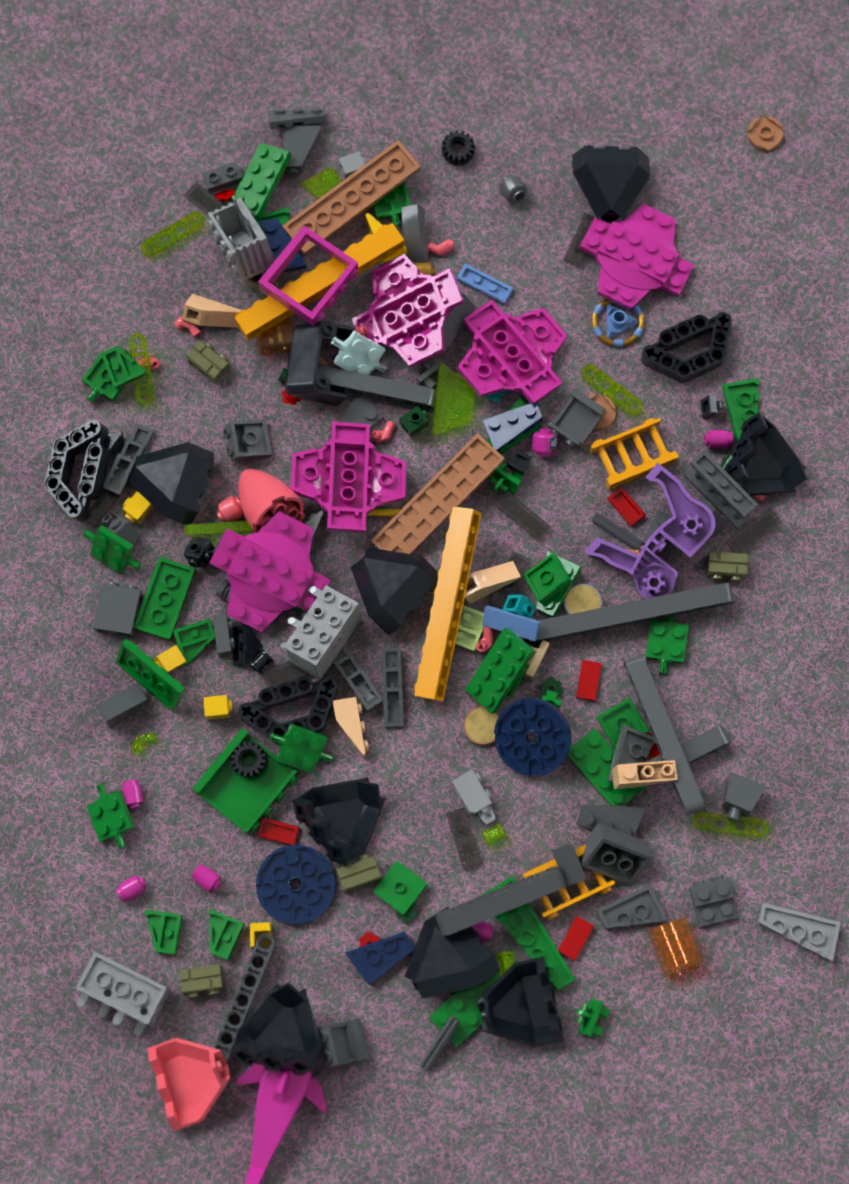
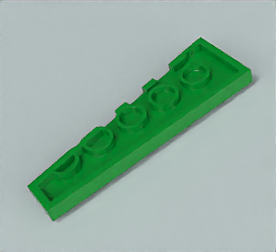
M512 876L482 895L516 882V880ZM530 903L495 916L531 959L544 956L549 968V980L557 990L575 980Z

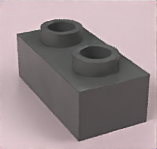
M236 161L202 173L208 193L238 184L242 180V175Z
M226 614L213 615L218 656L232 655V649H235L234 637L230 638L229 631L233 630L232 621L227 618Z

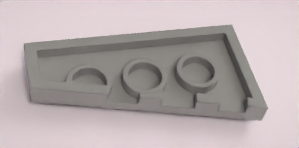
M766 903L761 904L758 919L760 925L833 962L841 922Z

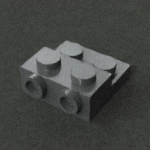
M266 419L230 421L226 428H224V438L228 439L229 443L226 450L227 456L231 457L232 462L250 461L252 458H264L272 455Z
M723 875L711 878L712 882L705 883L704 880L692 883L693 887L689 888L699 927L738 918L729 878L724 879Z

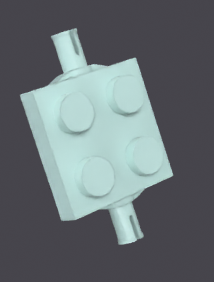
M353 331L344 342L336 337L331 341L332 345L339 348L338 355L333 362L341 368L369 375L374 369L382 373L387 369V366L379 363V359L385 352L384 347L358 332Z

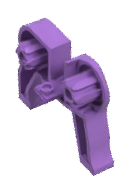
M659 463L654 466L645 478L650 482H656L661 485L673 517L664 522L650 536L639 555L598 537L585 550V553L589 556L601 557L609 564L629 572L634 579L639 593L645 599L668 595L673 591L678 572L655 554L656 551L661 552L667 545L666 539L691 558L712 536L715 530V518L712 511L705 504L691 497L681 481Z

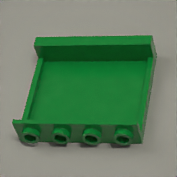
M242 728L192 789L249 835L250 832L255 833L261 825L259 821L263 816L265 818L269 816L273 810L271 806L275 801L279 803L286 794L284 790L296 783L298 773L287 764L277 761L275 759L276 755ZM250 741L259 744L267 753L268 758L267 768L263 770L264 773H260L258 777L251 779L239 775L231 765V754L233 755L234 748L237 749L238 744L242 745L243 742L249 743ZM247 753L242 758V763L245 767H252L257 761L254 753Z

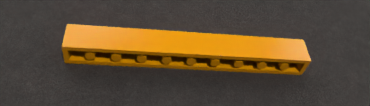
M391 223L381 226L374 234L366 235L361 242L351 244L344 253L358 262L359 272L356 274L358 276L403 249L404 239L394 224ZM332 256L329 261L318 264L314 270L304 272L294 282L286 283L284 288L280 290L306 307L323 297L347 266ZM268 295L264 300L256 301L249 309L239 311L234 319L235 324L248 342L294 313Z
M453 507L449 517L450 524L446 533L445 548L442 552L441 568L438 571L437 587L434 590V602L430 609V621L426 629L427 635L422 648V660L418 667L419 674L414 687V696L444 701L482 513L474 509Z

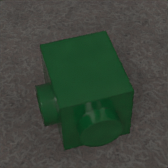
M416 406L399 418V424L411 438L429 426V415L424 409L421 410L419 406Z

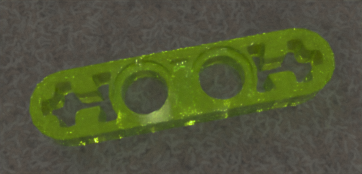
M198 211L191 212L144 240L141 244L142 254L146 257H154L198 231L205 224L203 214ZM193 218L199 219V223L193 222ZM183 226L186 228V231L178 234L176 228ZM167 235L170 237V241L162 243L160 238ZM147 245L152 247L153 250L151 252L146 250Z
M135 333L128 341L130 356L134 360L136 356L144 357L145 363L142 367L148 372L146 384L139 383L138 379L134 380L135 396L139 405L148 406L154 400L147 340L143 334ZM136 337H138L139 341H142L139 345V350L143 349L144 352L134 353L137 350V344L133 343ZM148 386L149 389L145 390V394L150 398L145 402L144 399L140 398L144 394L143 389L139 390V388Z
M587 364L583 367L581 377L585 382L602 395L609 397L615 405L631 416L640 414L643 407L640 399L595 365ZM586 370H593V376H595L596 378L598 377V375H600L596 383L594 382L595 378L592 375H590L589 377L586 376ZM605 380L610 386L607 389H603L599 386V383ZM622 392L624 398L617 400L614 397V393ZM627 397H629V403H626V405H624L623 403H625ZM636 403L638 405L637 409L631 410L630 404L634 405Z
M247 521L184 525L185 535L220 534L222 532L225 533L227 528L234 532H250L253 530Z
M698 812L692 817L693 827L701 831L763 837L769 830L768 823L760 818L740 816L739 820L744 822L745 829L738 831L735 828V823L729 821L726 814ZM703 816V820L709 821L710 817H713L711 821L712 828L708 827L710 823H703L702 826H699V822H696V819ZM717 818L725 820L726 825L723 829L716 827L715 820ZM749 821L752 822L751 826H757L758 823H761L765 830L758 833V829L751 828V832H748Z

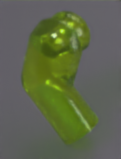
M152 732L136 736L131 745L132 752L140 754L147 743L157 742L156 733Z

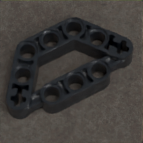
M720 312L710 319H707L704 315H696L669 327L659 334L657 343L644 347L640 358L643 365L680 383L688 382L710 372L723 364L727 352L732 318L726 312ZM721 321L724 322L723 329H720ZM699 323L703 328H697L695 324ZM712 330L709 349L686 360L666 352ZM684 331L687 335L682 336L678 332ZM667 338L670 340V343H664L662 339ZM715 338H721L723 342L719 343ZM712 355H718L720 360H715ZM662 362H668L671 366L666 367ZM700 362L704 367H698L695 363ZM679 370H685L687 375L680 374Z
M97 420L86 422L54 442L44 482L45 488L66 514L81 522L87 520L90 515V501L99 499L102 494L110 460V451L103 446L109 430L107 426ZM87 450L78 485V495L69 483L76 455Z
M306 676L264 688L259 692V700L241 704L238 714L244 723L268 740L271 734H275L277 731H282L285 735L291 723L320 733L326 726L333 701H335L338 692V684L333 677H325L316 682H312ZM308 683L310 688L307 691H302L299 688L300 685ZM332 683L333 688L329 689L328 696H326V686ZM290 689L292 692L290 696L284 697L281 695L282 690ZM316 694L309 715L280 724L262 711ZM265 695L273 696L272 701L269 703L262 701ZM325 701L328 703V706L325 709L318 708V703ZM249 709H251V714L255 717V719L253 720V717H251L248 714L245 716L243 711H249ZM314 719H319L322 722L317 728L311 725ZM261 720L269 722L266 728H260L258 723Z

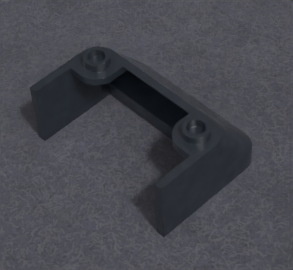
M329 321L317 322L314 326L309 323L298 324L291 334L285 382L286 392L293 397L332 406H338L346 400V394L330 391V380L327 376L317 373L321 339L331 340L336 337L337 339L346 340L355 331V328Z

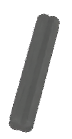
M596 513L592 518L593 523L634 550H638L643 545L641 540L600 513Z
M451 1016L421 1061L420 1066L425 1070L431 1068L459 1025L460 1021L456 1017Z

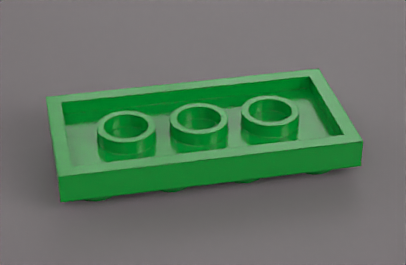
M264 143L259 144L234 196L236 200L240 198L243 200L253 217L261 218L292 156L289 151Z
M159 557L134 624V630L171 641L174 633L173 630H175L196 569Z
M504 628L465 690L491 714L496 713L535 651L510 628Z
M128 639L124 640L121 643L115 663L173 712L178 707L185 688L178 680L173 679L164 668L159 667L150 656L145 655L135 643H131Z
M594 728L570 748L567 757L610 806L626 805L646 786L614 789V784L607 782L615 751Z
M498 973L478 987L456 991L429 1017L440 1031L451 1016L456 1017L460 1021L449 1039L456 1048L482 1024L481 1013L476 1003L501 977Z

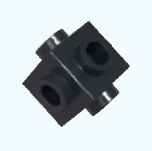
M193 535L183 555L190 566L194 568H207L213 557L215 547L209 539Z

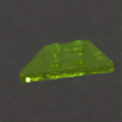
M440 363L438 368L432 435L443 433L472 421L475 390L459 373L453 372L444 363Z

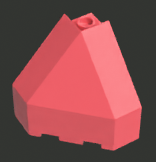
M179 1038L147 1048L149 1062L156 1075L158 1091L165 1103L167 1119L173 1131L175 1132L202 1122L230 1080L228 1064L222 1051Z

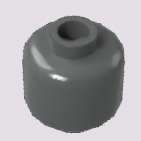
M508 176L502 180L500 192L508 202L518 203L525 198L527 187L518 176Z

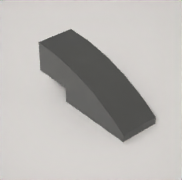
M419 204L402 207L403 233L408 258L413 263L428 262V228L425 227V209Z

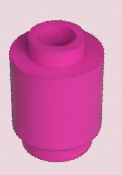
M708 430V433L704 435V445H707L708 449H727V447H732V432L727 430Z
M138 780L123 782L121 790L129 810L141 808L140 805L144 803L141 784L138 783Z
M198 865L191 875L194 882L209 893L212 890L215 892L222 883L220 881L221 876L206 865Z
M134 875L119 884L116 891L123 902L131 901L146 892L144 888L147 885L141 876L137 877Z
M485 921L472 925V928L481 937V943L484 940L488 942L494 933L491 930L493 926Z

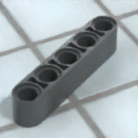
M718 725L681 744L687 762L692 763L702 758L703 755L719 749L720 746L729 744L730 740L722 725ZM659 755L647 762H658L663 760L661 755Z

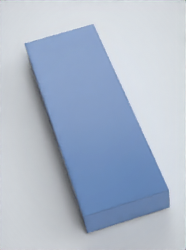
M466 263L456 278L457 281L503 305L506 304L514 290L509 285Z
M486 606L482 625L503 631L504 628H510L519 637L536 641L541 621Z

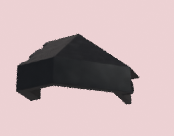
M585 145L572 155V172L597 219L601 217L608 223H612L619 217L624 219L650 177L649 157L638 147L619 149V146L593 148V145Z
M759 412L743 422L741 427L742 434L740 439L736 440L731 452L733 456L730 463L726 464L724 470L749 496L796 492L795 487L808 479L804 471L806 467L776 426Z
M187 442L136 456V466L128 482L164 517L191 526L201 506L198 504L200 498L206 491L209 481L206 479L208 472L214 466V452Z
M368 547L364 557L350 567L368 616L387 635L399 629L407 621L405 618L412 611L415 612L425 601L423 597L426 596L427 592H433L437 587L438 571L423 556Z
M367 777L313 787L294 799L293 806L296 819L300 824L304 822L309 828V835L318 846L322 844L328 851L326 854L328 858L333 862L347 865L366 851L386 798L380 797L378 784L369 782Z
M446 907V908H444L443 910H441V911H439V912H442V911H444V910H447V909H449L450 907ZM433 915L424 921L404 977L412 980L414 988L419 991L423 999L478 987L500 972L494 953L490 948L486 950L480 943L481 937L472 926L443 936L441 935L436 917Z
M544 956L515 962L478 1000L476 1004L481 1013L483 1032L531 1047L563 1041L562 1024L560 1017H558L557 1002L549 980V968Z
M289 982L282 986L276 984L238 1029L230 1054L243 1065L250 1067L253 1064L263 1065L266 1070L281 1072V1069L290 1070L293 1075L298 1076L314 1070L322 1048V1042L305 988L298 991Z

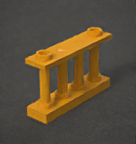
M660 417L655 420L650 418L640 426L606 440L599 439L592 443L590 453H599L609 474L605 483L608 490L649 474L657 463L667 467L677 462L679 457L676 450L671 453L667 451L656 427L660 426ZM650 431L660 452L659 457L654 460L649 457L639 434ZM629 438L633 439L643 460L642 464L637 467L632 464L622 441ZM612 445L616 446L626 467L625 471L620 474L615 471L605 448Z
M586 844L574 849L578 858L583 856ZM555 859L523 873L522 877L526 878L558 865ZM593 871L599 887L589 891L584 881L579 882L577 885L582 895L572 900L564 887L558 890L564 903L553 908L547 895L541 897L540 899L546 912L541 914L542 919L547 917L548 920L559 916V911L599 892L603 895L612 891L611 886H614V880L607 883L603 874Z

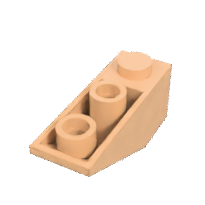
M192 294L184 305L182 320L199 326L238 328L234 317L241 310Z
M507 562L470 574L465 594L467 601L472 604L520 579L521 576L514 562Z
M356 697L333 701L337 725L361 756L366 757L365 752L369 751L367 740H363L362 733L366 731L364 721H360L359 714L362 713L361 702H357Z
M675 760L619 764L612 769L614 789L635 788L678 780Z

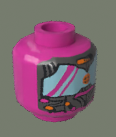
M541 428L540 432L533 434L532 450L536 452L537 456L550 457L551 454L556 452L557 435L551 433V429Z

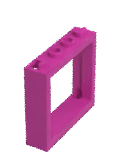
M303 225L258 281L259 289L314 326L320 319L324 318L325 311L333 307L336 297L345 292L348 282L356 278V274L359 272L358 262ZM308 240L347 266L312 312L272 285Z

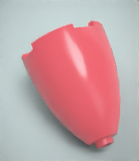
M247 469L241 473L238 483L240 504L244 516L254 533H257L278 511L302 522L305 516L303 513L304 502L287 484L273 475L260 470Z

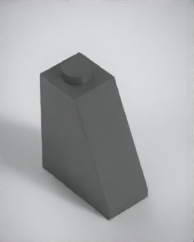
M284 126L283 150L289 151L292 154L284 173L290 176L303 173L321 137L320 126Z
M135 684L97 704L95 707L111 729L150 703L147 699L150 695L144 686L140 688L138 684Z

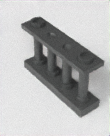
M705 450L702 451L690 462L693 468L685 474V477L738 529L751 518L749 513L758 504Z

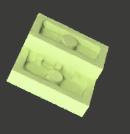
M463 605L455 644L475 651L483 631V612Z

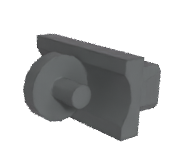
M442 358L437 363L432 359L429 362L424 361L420 363L421 368L417 370L420 374L417 377V385L435 389L437 383L432 378L437 375L442 382L448 379L450 372L446 367V361Z

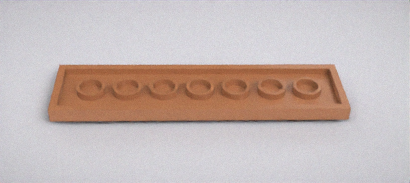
M397 140L282 227L291 239L295 237L304 225L327 240L420 171L421 166L401 142ZM308 240L301 248V251L304 255H307L317 245Z

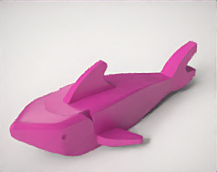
M254 1064L236 1080L239 1085L260 1083L255 1113L251 1165L245 1184L263 1183L266 1168L292 1124L305 1097L321 1111L327 1110L322 1086L313 1077L314 1070L298 1076L293 1075L290 1070L281 1069V1072L266 1070L263 1065Z

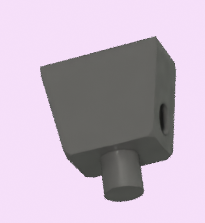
M731 772L726 780L722 807L729 810L727 819L737 823L740 815L748 817L766 786Z

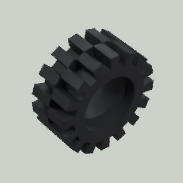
M455 130V134L451 131L449 136L446 135L442 141V155L446 161L449 160L451 165L453 162L455 166H458V163L464 165V162L468 163L473 158L474 139L470 138L469 133L465 135V131L458 133L459 130ZM455 143H461L465 146V150L462 153H455L451 147Z
M252 741L249 743L243 742L242 745L238 744V748H234L233 755L231 754L233 769L242 777H248L249 779L258 777L260 773L263 774V770L267 768L266 763L268 762L267 753L264 749ZM247 753H254L256 755L257 761L252 767H245L242 763V758Z

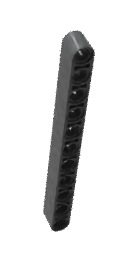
M723 583L538 620L541 621L538 639L536 641L529 640V643H539L543 640L549 641L734 603L730 583Z

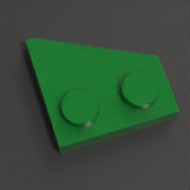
M119 346L101 353L112 385L116 389L148 374L140 364Z
M211 619L173 630L178 648L186 660L184 666L188 665L215 639V631Z
M145 909L144 913L148 919V928L150 935L153 937L155 952L177 955L183 915Z
M209 909V952L229 961L245 923Z

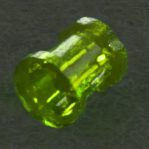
M499 822L496 823V826L486 831H481L488 847L491 846V843L501 838H506Z
M514 951L497 953L501 969L499 974H504L514 964Z

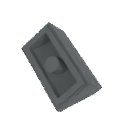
M567 842L551 849L557 865L561 867L566 886L587 880L572 843Z

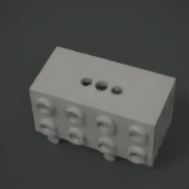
M233 195V204L229 203L226 207L222 206L219 210L215 209L213 213L208 212L210 220L207 223L210 230L214 232L212 236L216 245H219V249L222 255H225L228 265H232L231 268L235 276L239 275L241 280L245 281L267 271L274 263V258L267 237L241 198L236 200Z
M327 585L323 590L315 586L310 587L309 592L316 596L317 599L308 612L302 613V621L294 617L288 619V623L296 629L287 643L281 644V649L286 652L289 663L319 680L322 679L362 619L359 603Z
M95 951L75 988L82 992L77 1000L78 1007H83L88 997L91 996L103 1002L98 1012L101 1018H104L110 1007L118 1010L113 1019V1024L119 1025L125 1014L139 1020L134 1030L135 1035L138 1036L142 1034L146 1024L153 1027L171 991L169 988Z

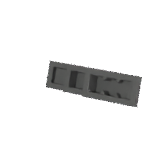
M136 423L130 438H127L121 453L117 455L104 483V489L118 495L122 494L136 466V456L145 453L154 430Z
M343 646L332 663L368 711L383 701V698L351 653Z
M381 647L384 727L404 726L401 647Z

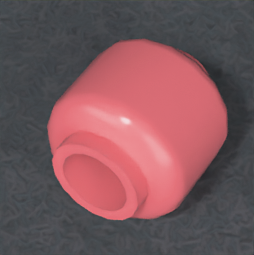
M229 496L218 504L219 512L217 515L222 522L227 521L233 524L244 517L238 496Z

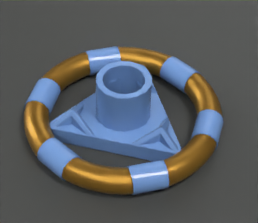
M604 299L592 312L591 325L596 337L612 347H625L637 341L645 327L644 314L639 305L637 304L633 308L634 313L638 317V320H636L624 311L610 305L616 303ZM606 306L607 337L598 326V317ZM638 324L631 337L625 340L610 339Z

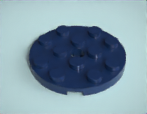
M524 698L515 701L502 711L495 724L496 750L504 763L520 774L527 776L548 774L564 762L570 751L571 730L562 712L545 700ZM529 732L536 733V742L529 740Z
M291 845L275 850L263 861L258 870L256 891L259 902L272 918L285 924L301 925L314 921L328 909L335 894V876L330 863L320 852L305 845ZM294 879L301 881L302 885L298 890H292L290 887V883Z

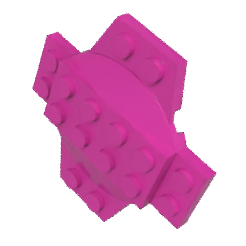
M642 204L624 221H613L610 224L595 217L579 249L596 257L597 263L601 266L597 295L628 310L633 309L652 290L658 291L663 289L679 297L694 264L678 257L679 253L673 244L676 219L645 204Z
M405 254L373 270L372 282L375 300L373 304L369 305L368 311L352 319L355 328L357 326H365L368 330L367 335H364L366 338L380 346L384 345L394 348L411 368L445 351L443 324L447 315L451 313L450 310L465 302L453 271L449 268L435 276L424 275Z
M491 300L463 319L464 325L474 335L472 349L469 350L458 365L457 370L480 397L509 390L518 392L519 395L522 393L533 405L562 385L561 380L551 370V359L567 335L544 308L524 313L520 317H513L511 314L503 313L495 302Z
M332 421L331 439L321 449L317 450L315 448L292 454L290 488L297 495L317 502L327 512V531L365 533L366 515L373 511L375 507L405 499L406 462L385 453L382 455L376 451L375 446L369 442L370 424Z
M278 511L257 533L242 536L228 528L226 529L210 564L226 571L231 584L227 610L228 616L262 632L282 611L297 606L308 612L317 599L316 596L309 592L310 587L315 586L323 590L331 581L314 572L309 559L314 528Z

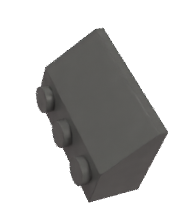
M464 293L461 294L465 302L450 310L451 313L447 315L443 324L445 351L451 346L457 334L461 332L464 326L463 319L476 309L475 305Z
M598 823L588 836L581 866L632 885L653 857L648 842Z

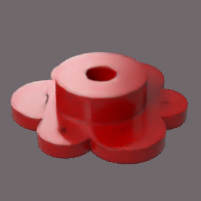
M234 189L223 190L215 194V198L218 201L227 202L232 199L233 195L235 196Z
M286 390L281 392L284 404L290 403L295 405L296 401L301 400V398L290 396Z
M370 931L366 932L364 937L359 938L361 943L359 947L367 945L369 941L371 943L379 941V936L373 935Z

